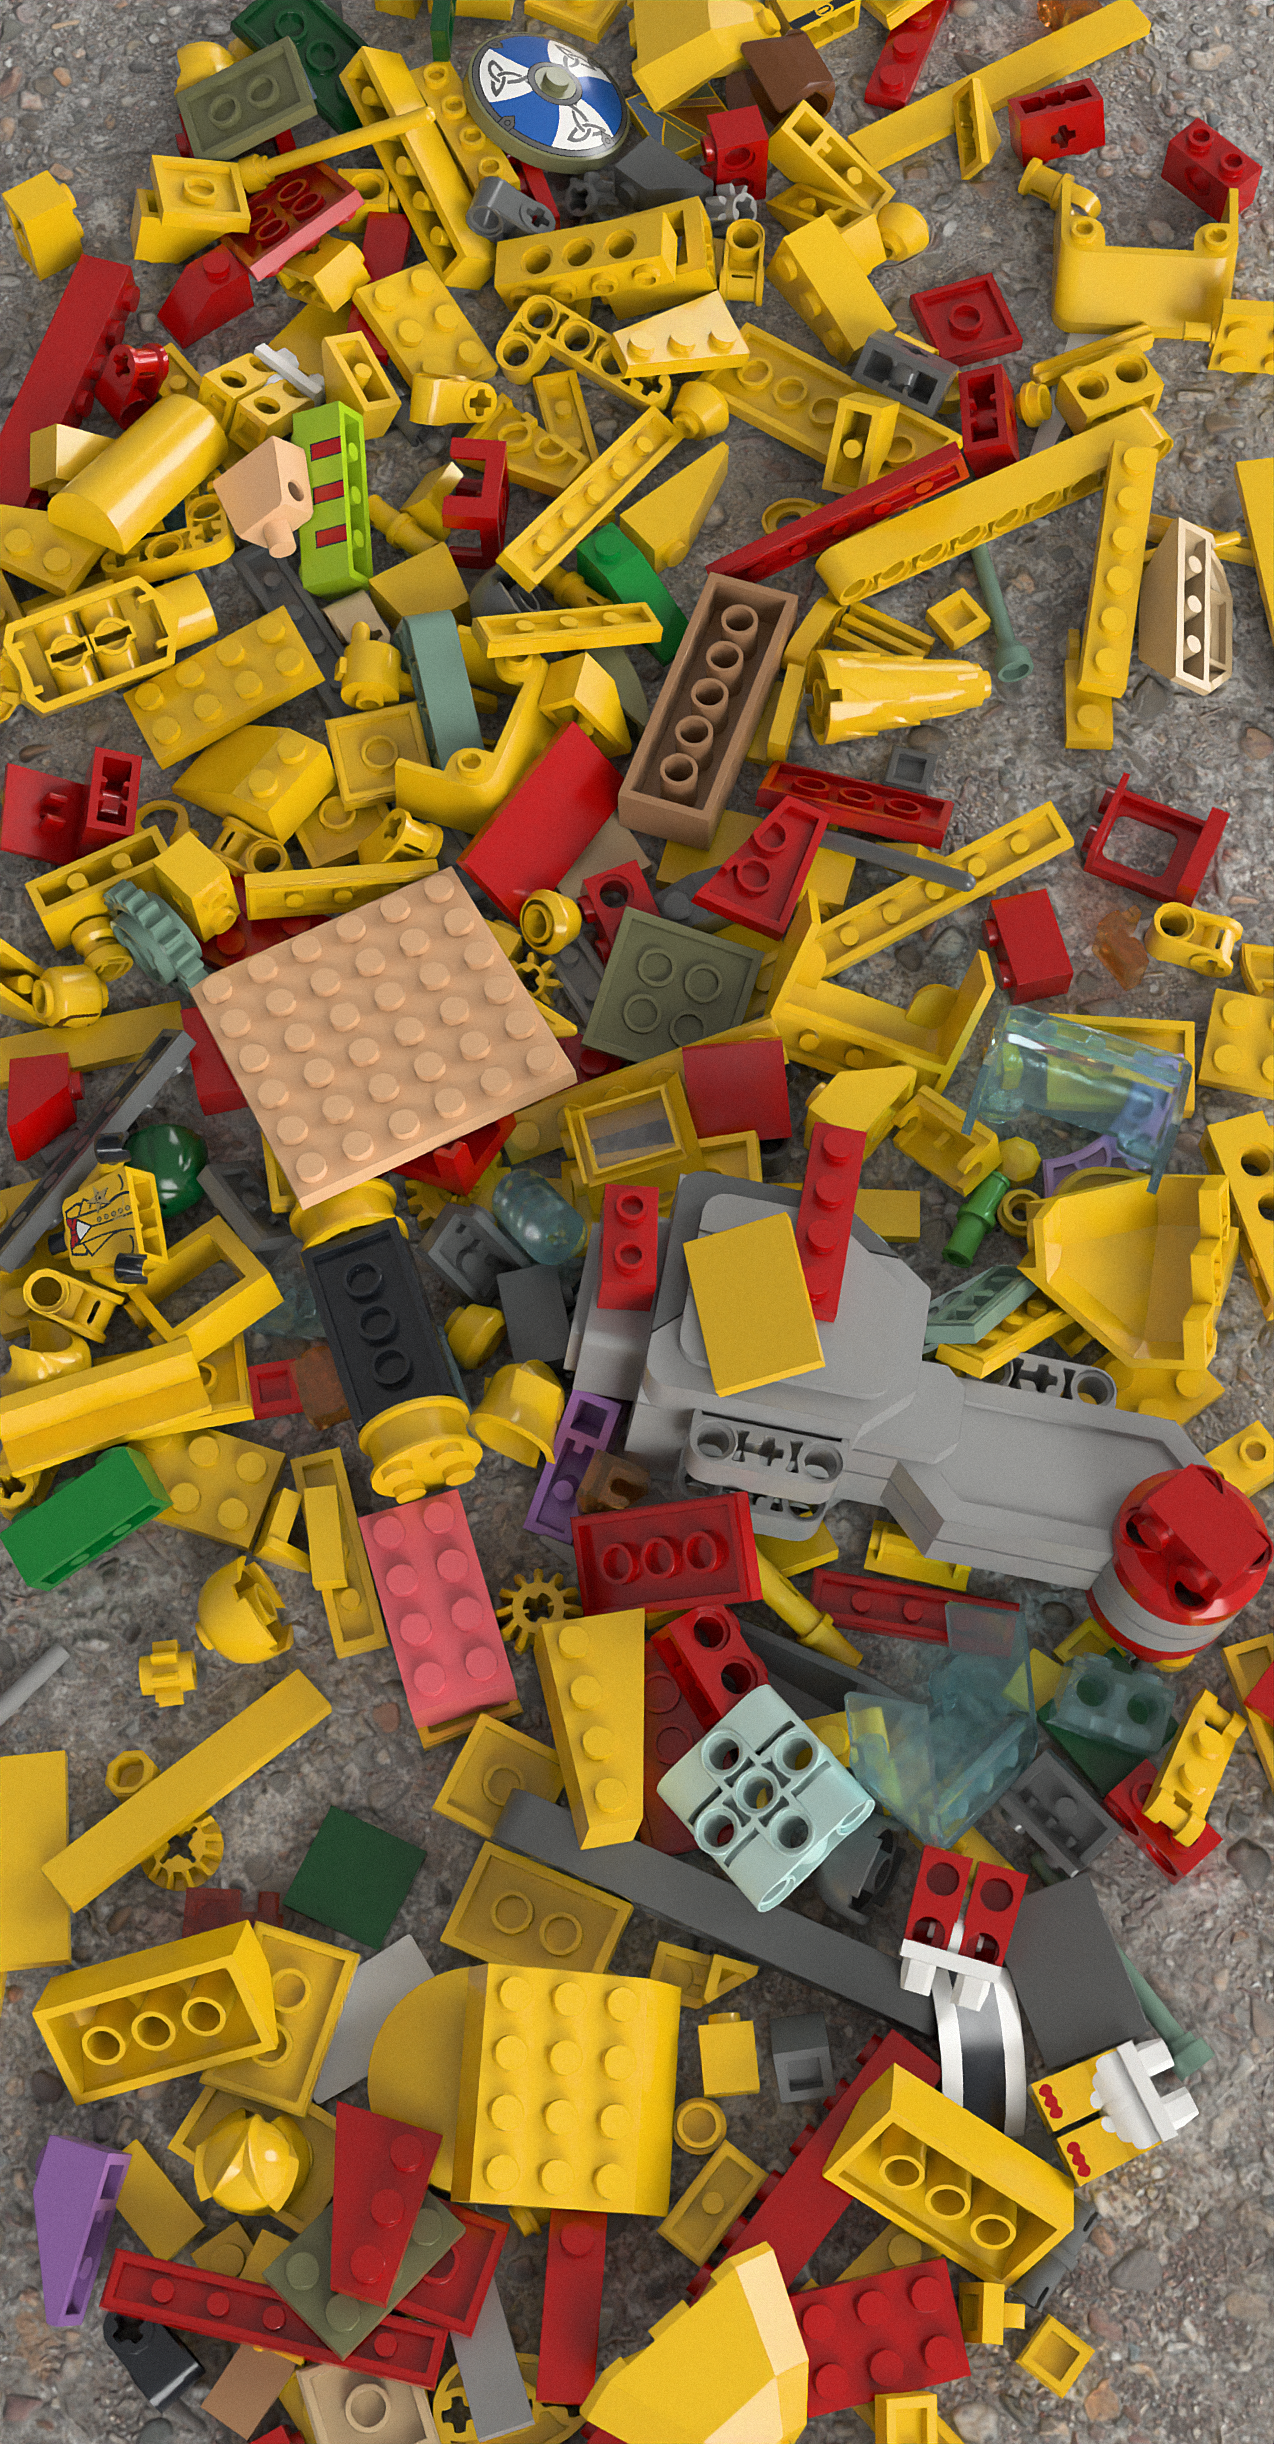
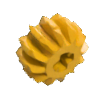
M537 1568L533 1573V1583L528 1584L524 1576L517 1574L513 1579L518 1592L504 1588L499 1592L500 1600L507 1606L495 1609L494 1614L497 1621L507 1623L500 1630L503 1641H509L518 1637L514 1646L515 1653L522 1655L530 1644L535 1645L541 1624L584 1617L582 1607L572 1604L579 1597L577 1588L568 1587L561 1590L564 1582L562 1574L556 1573L552 1576L549 1583H544L543 1570ZM542 1605L548 1607L549 1619L541 1616L537 1619L536 1623L531 1622L529 1609L539 1611Z

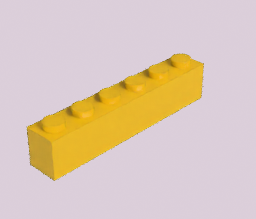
M362 46L339 75L363 127L426 106L400 53ZM435 122L373 143L375 152L423 250L443 284L448 287L480 290L495 273L497 247L487 238L473 232L466 222V214L472 202V197Z

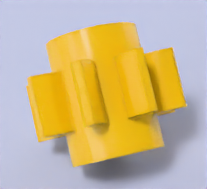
M529 952L527 962L521 964L510 959L509 962L529 995L541 1003L544 1002L554 1007L555 1003L551 998L554 989L564 987V983L553 979L551 976L557 965L549 960L539 967L538 956L533 952ZM529 974L537 977L535 981L539 988L534 993L527 989L529 985L525 978Z
M177 1639L152 1642L153 1654L139 1657V1680L142 1695H155V1701L159 1703V1707L185 1704L184 1692L197 1690L198 1685L194 1651L181 1652V1644H178Z

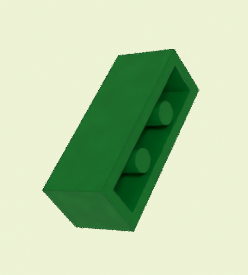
M126 1446L111 1448L98 1456L94 1462L96 1466L85 1474L64 1480L54 1488V1495L39 1506L27 1507L12 1518V1525L0 1533V1539L28 1587L45 1591L52 1590L174 1504L144 1453Z

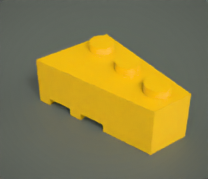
M827 213L783 237L765 271V276L821 340L827 351L843 367L860 358L868 337L880 328L890 334L894 332L897 324Z

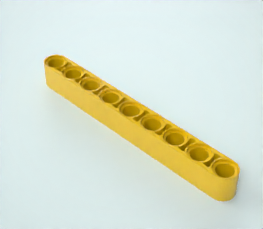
M1147 407L1135 408L830 547L817 559L815 570L842 606L854 604L965 553L980 544L991 541L1103 489L1109 449L1115 439L1158 449L1157 463L1171 451L1174 441Z

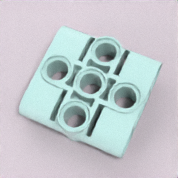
M767 1684L759 1686L747 1694L665 1774L657 1786V1793L694 1835L698 1846L713 1857L759 1912L769 1911L781 1903L827 1858L830 1852L845 1837L855 1831L868 1818L875 1806L874 1799L836 1759L830 1748L817 1738L779 1694ZM739 1747L738 1761L733 1767L723 1770V1760L727 1752ZM806 1748H812L813 1756L809 1765L802 1770L796 1771L795 1761L798 1754ZM772 1785L774 1792L772 1800L765 1807L757 1809L756 1799L759 1792L766 1786ZM733 1823V1838L725 1846L719 1847L717 1841L719 1832L727 1824ZM807 1824V1839L801 1846L792 1848L790 1839L793 1831L800 1825Z

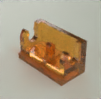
M597 1449L575 1494L579 1516L628 1508L651 1491L650 1470Z

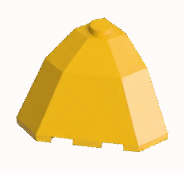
M627 0V6L634 11L635 17L628 23L630 46L637 50L638 56L631 63L632 75L655 113L675 109L710 79L750 69L740 51L742 43L782 36L779 32L780 23L775 14L757 0Z
M765 2241L724 2261L710 2274L712 2278L697 2303L689 2308L685 2301L681 2300L648 2330L655 2340L653 2343L625 2358L620 2356L601 2373L579 2410L582 2416L590 2423L628 2444H794L807 2425L809 2359L772 2247Z

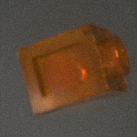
M1039 0L1037 3L1039 19L1045 26H1049L1053 32L1103 8L1098 0Z
M1136 905L1122 913L1119 910H1115L1106 915L1096 927L1098 931L1091 948L1126 992L1142 982L1149 964L1146 950L1141 942L1135 937H1129L1135 932L1142 914Z

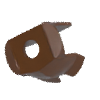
M790 29L785 36L742 43L740 51L750 69H744L726 76L725 94L728 111L758 105L768 136L777 124L803 99L822 118L828 115L835 97V80L806 32L801 29Z

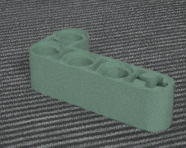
M450 609L402 617L394 632V647L402 655L401 670L403 672L410 671L431 767L444 771L449 758L456 751L464 748L485 750L456 622Z

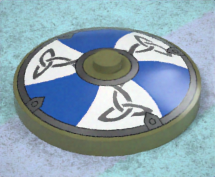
M503 33L491 37L479 45L467 66L463 78V95L468 111L483 133L511 156L543 170L564 174H579L600 169L609 164L618 155L630 127V111L625 101L626 98L610 73L590 55L560 39L539 33Z

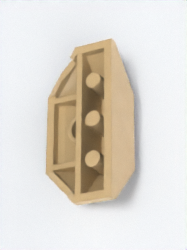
M1178 517L1171 522L1141 577L1138 659L1167 679L1205 696L1232 677L1233 596L1223 565L1213 550L1217 547L1213 534Z

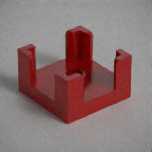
M452 437L450 458L486 462L483 480L461 478L455 486L456 496H445L442 507L443 526L453 529L480 530L481 548L450 546L449 551L457 568L489 570L497 563L495 560L504 551L510 503L507 441Z
M511 1113L389 1171L467 1197L516 1128L517 1123L514 1114Z

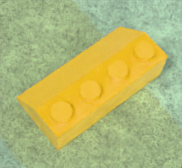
M248 1919L51 1977L32 2011L33 2018L76 2106L275 2050L279 2043L270 1967Z
M896 2063L887 2069L860 2096L822 2171L824 2178L983 2281L1005 2284L1004 2292L1074 2229L1073 2179Z

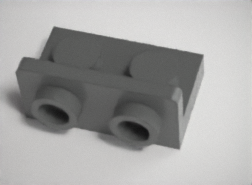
M247 1160L206 1165L196 1178L208 1194L210 1202L220 1210L241 1241L252 1253H259L268 1265L277 1264L298 1237L293 1234L290 1228L288 1214L286 1212L272 1213L269 1189Z

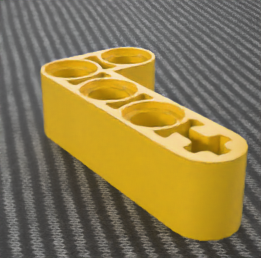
M544 294L533 295L522 304L496 346V358L505 378L516 385H526L532 382V377L538 376L549 357L552 356L643 414L651 406H655L662 414H665L674 402V390L668 374L640 377L641 382H639L637 377L625 379L622 372L613 375L606 373V366L615 360L609 347L612 335ZM542 314H548L553 317L551 323L544 328L532 326L536 317ZM578 337H585L590 340L588 346L581 351L568 349L570 343ZM523 351L529 354L527 360L519 366L508 364L509 358L516 352ZM643 385L649 389H654L659 385L661 391L659 393L651 391L646 396Z

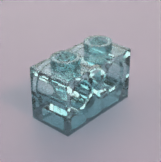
M1084 1652L1082 1657L1075 1655L1066 1661L1046 1723L1144 1759L1158 1754L1177 1692L1162 1687L1164 1680L1153 1674L1133 1671L1132 1675L1115 1670L1112 1668L1114 1664L1112 1660L1098 1654ZM1079 1680H1086L1096 1687L1099 1697L1096 1706L1085 1705L1079 1699L1076 1691ZM1131 1698L1140 1700L1147 1707L1148 1721L1145 1725L1137 1724L1129 1717L1127 1705Z

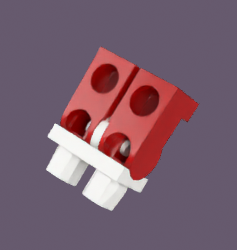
M924 1845L898 1955L903 1956L900 1988L929 1996L936 1967L957 1972L949 2003L980 2011L988 1994L990 1983L998 1984L1002 1964L1029 1875L983 1861L977 1862L965 1913H961L960 1909L973 1858Z

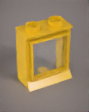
M678 1070L665 1084L571 1112L568 1107L564 1108L568 1129L560 1131L561 1139L568 1160L576 1158L578 1166L570 1168L571 1178L577 1196L587 1195L594 1214L600 1212L605 1184L659 1187L660 1195L676 1190L680 1173L688 1175L696 1171H707Z

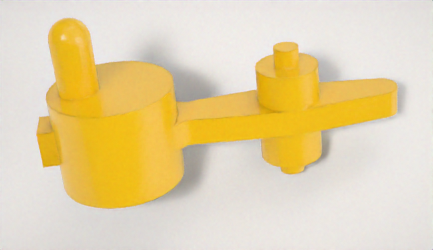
M363 621L356 622L352 626L351 644L346 647L343 657L340 656L335 664L334 680L341 682L342 700L352 708L361 711H371L397 705L400 694L416 699L411 675L401 670L402 655L399 650L390 644L370 640L369 625ZM471 688L476 712L485 714L497 712V696Z

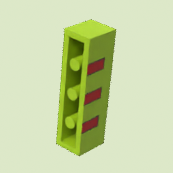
M335 401L292 414L293 434L291 436V443L303 448L306 454L314 511L311 519L297 529L301 549L299 575L303 583V589L327 601L346 597L360 590H370L368 579L373 577L363 416L342 402Z

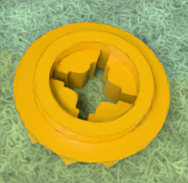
M204 1812L176 1834L182 1839L188 1833L191 1835L197 1829L188 1844L192 1851V1856L196 1859L194 1863L180 1855L169 1859L167 1854L172 1848L168 1842L164 1843L140 1862L143 1871L153 1883L171 1891H187L204 1884L213 1876L222 1860L224 1841L219 1825L210 1814Z

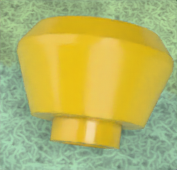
M892 202L882 206L876 220L887 260L903 261L922 252L929 242V230L921 213L911 205L903 202Z
M688 381L681 386L672 408L673 424L685 435L684 438L701 441L723 432L728 427L729 407L722 394L709 383L704 381Z
M547 889L536 890L529 895L521 909L520 928L526 942L542 955L558 953L577 938L581 929L582 916L579 908L571 898Z
M471 1304L466 1309L460 1306L456 1308L447 1320L443 1332L448 1334L446 1345L460 1365L466 1370L480 1369L500 1345L507 1331V1325L502 1310Z

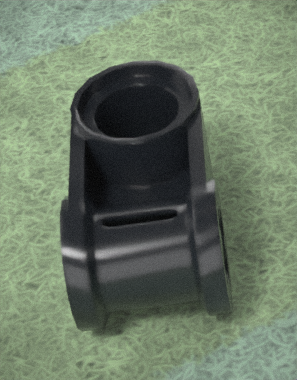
M108 2312L103 2324V2335L107 2345L130 2372L129 2375L140 2391L160 2413L166 2411L206 2373L205 2368L190 2348L168 2326L144 2321L139 2327L140 2333L143 2335L139 2342L134 2338L122 2341L119 2334L124 2329V2324L120 2320L123 2315Z

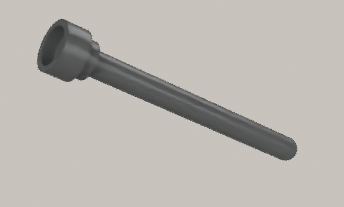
M767 809L763 821L773 811L772 809ZM825 829L819 847L963 892L971 891L976 885L975 877L969 872L830 829Z

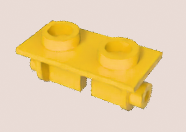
M874 1519L864 1570L965 1593L969 1572L972 1567L925 1558L900 1525Z

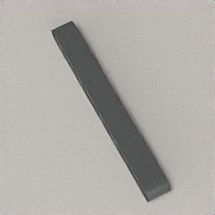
M512 1788L490 1836V1840L497 1845L629 1902L638 1910L924 2039L935 2041L938 2025L932 1989L929 1996L900 1988L901 1960L782 1906L777 1905L769 1911L759 1912L737 1886L636 1840L580 1850L571 1811L527 1791Z

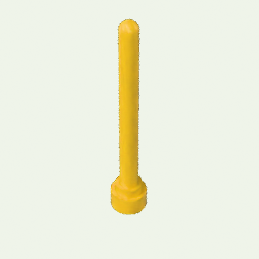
M424 106L270 159L266 155L260 157L258 154L243 157L238 160L243 186L250 194L266 189V186L273 182L277 175L430 125L435 121L436 113L433 108Z

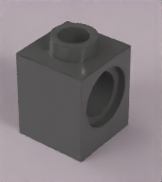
M824 2011L769 2019L772 2052L781 2103L836 2095Z

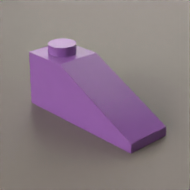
M572 1390L554 1441L555 1464L549 1462L545 1464L523 1525L524 1529L539 1535H547L572 1545L573 1537L570 1517L585 1515L615 1447L631 1401Z
M50 2135L48 2143L40 2151L35 2165L37 2179L33 2189V2200L46 2323L55 2327L82 2325L115 2215V2206L132 2158L130 2153L77 2136Z

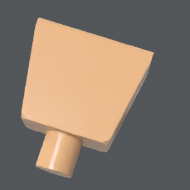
M272 435L212 483L236 534L241 539L268 548L272 557L283 558L291 555L296 550V543L292 532L310 520L314 511L304 449Z

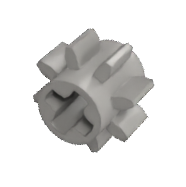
M718 184L716 185L718 196L706 197L705 199L707 202L705 210L711 221L712 229H715L714 237L716 238L726 237L728 227L736 220L745 218L756 219L757 202L747 193L746 185Z

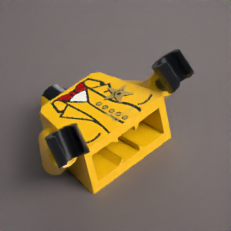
M123 1132L101 1133L96 1136L94 1141V1153L98 1163L79 1186L78 1192L64 1200L62 1211L65 1229L49 1235L48 1247L50 1253L57 1261L70 1259L71 1265L75 1270L90 1273L94 1282L121 1292H129L138 1284L147 1285L148 1277L143 1276V1270L169 1265L156 1181L152 1173L124 1166L125 1162L131 1160V1154L129 1150H122V1140L125 1137Z

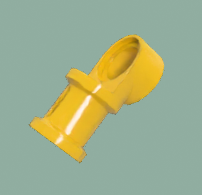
M1034 157L1030 161L1020 180L1018 193L1025 196L1028 194L1049 203L1050 209L1056 212L1062 179H1071V204L1078 205L1086 212L1087 216L1097 219L1101 212L1099 199L1090 190L1074 183V175L1070 173L1063 175L1042 165L1043 161L1039 158ZM1070 206V215H1081Z

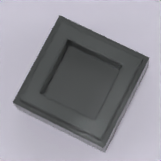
M892 745L882 785L928 796L938 755Z

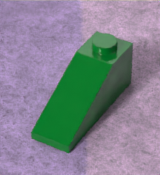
M610 522L576 546L577 573L584 577L587 586L604 598L611 600L613 605L647 603L662 625L663 632L661 642L643 643L642 645L665 667L674 660L689 622L642 552L613 522Z

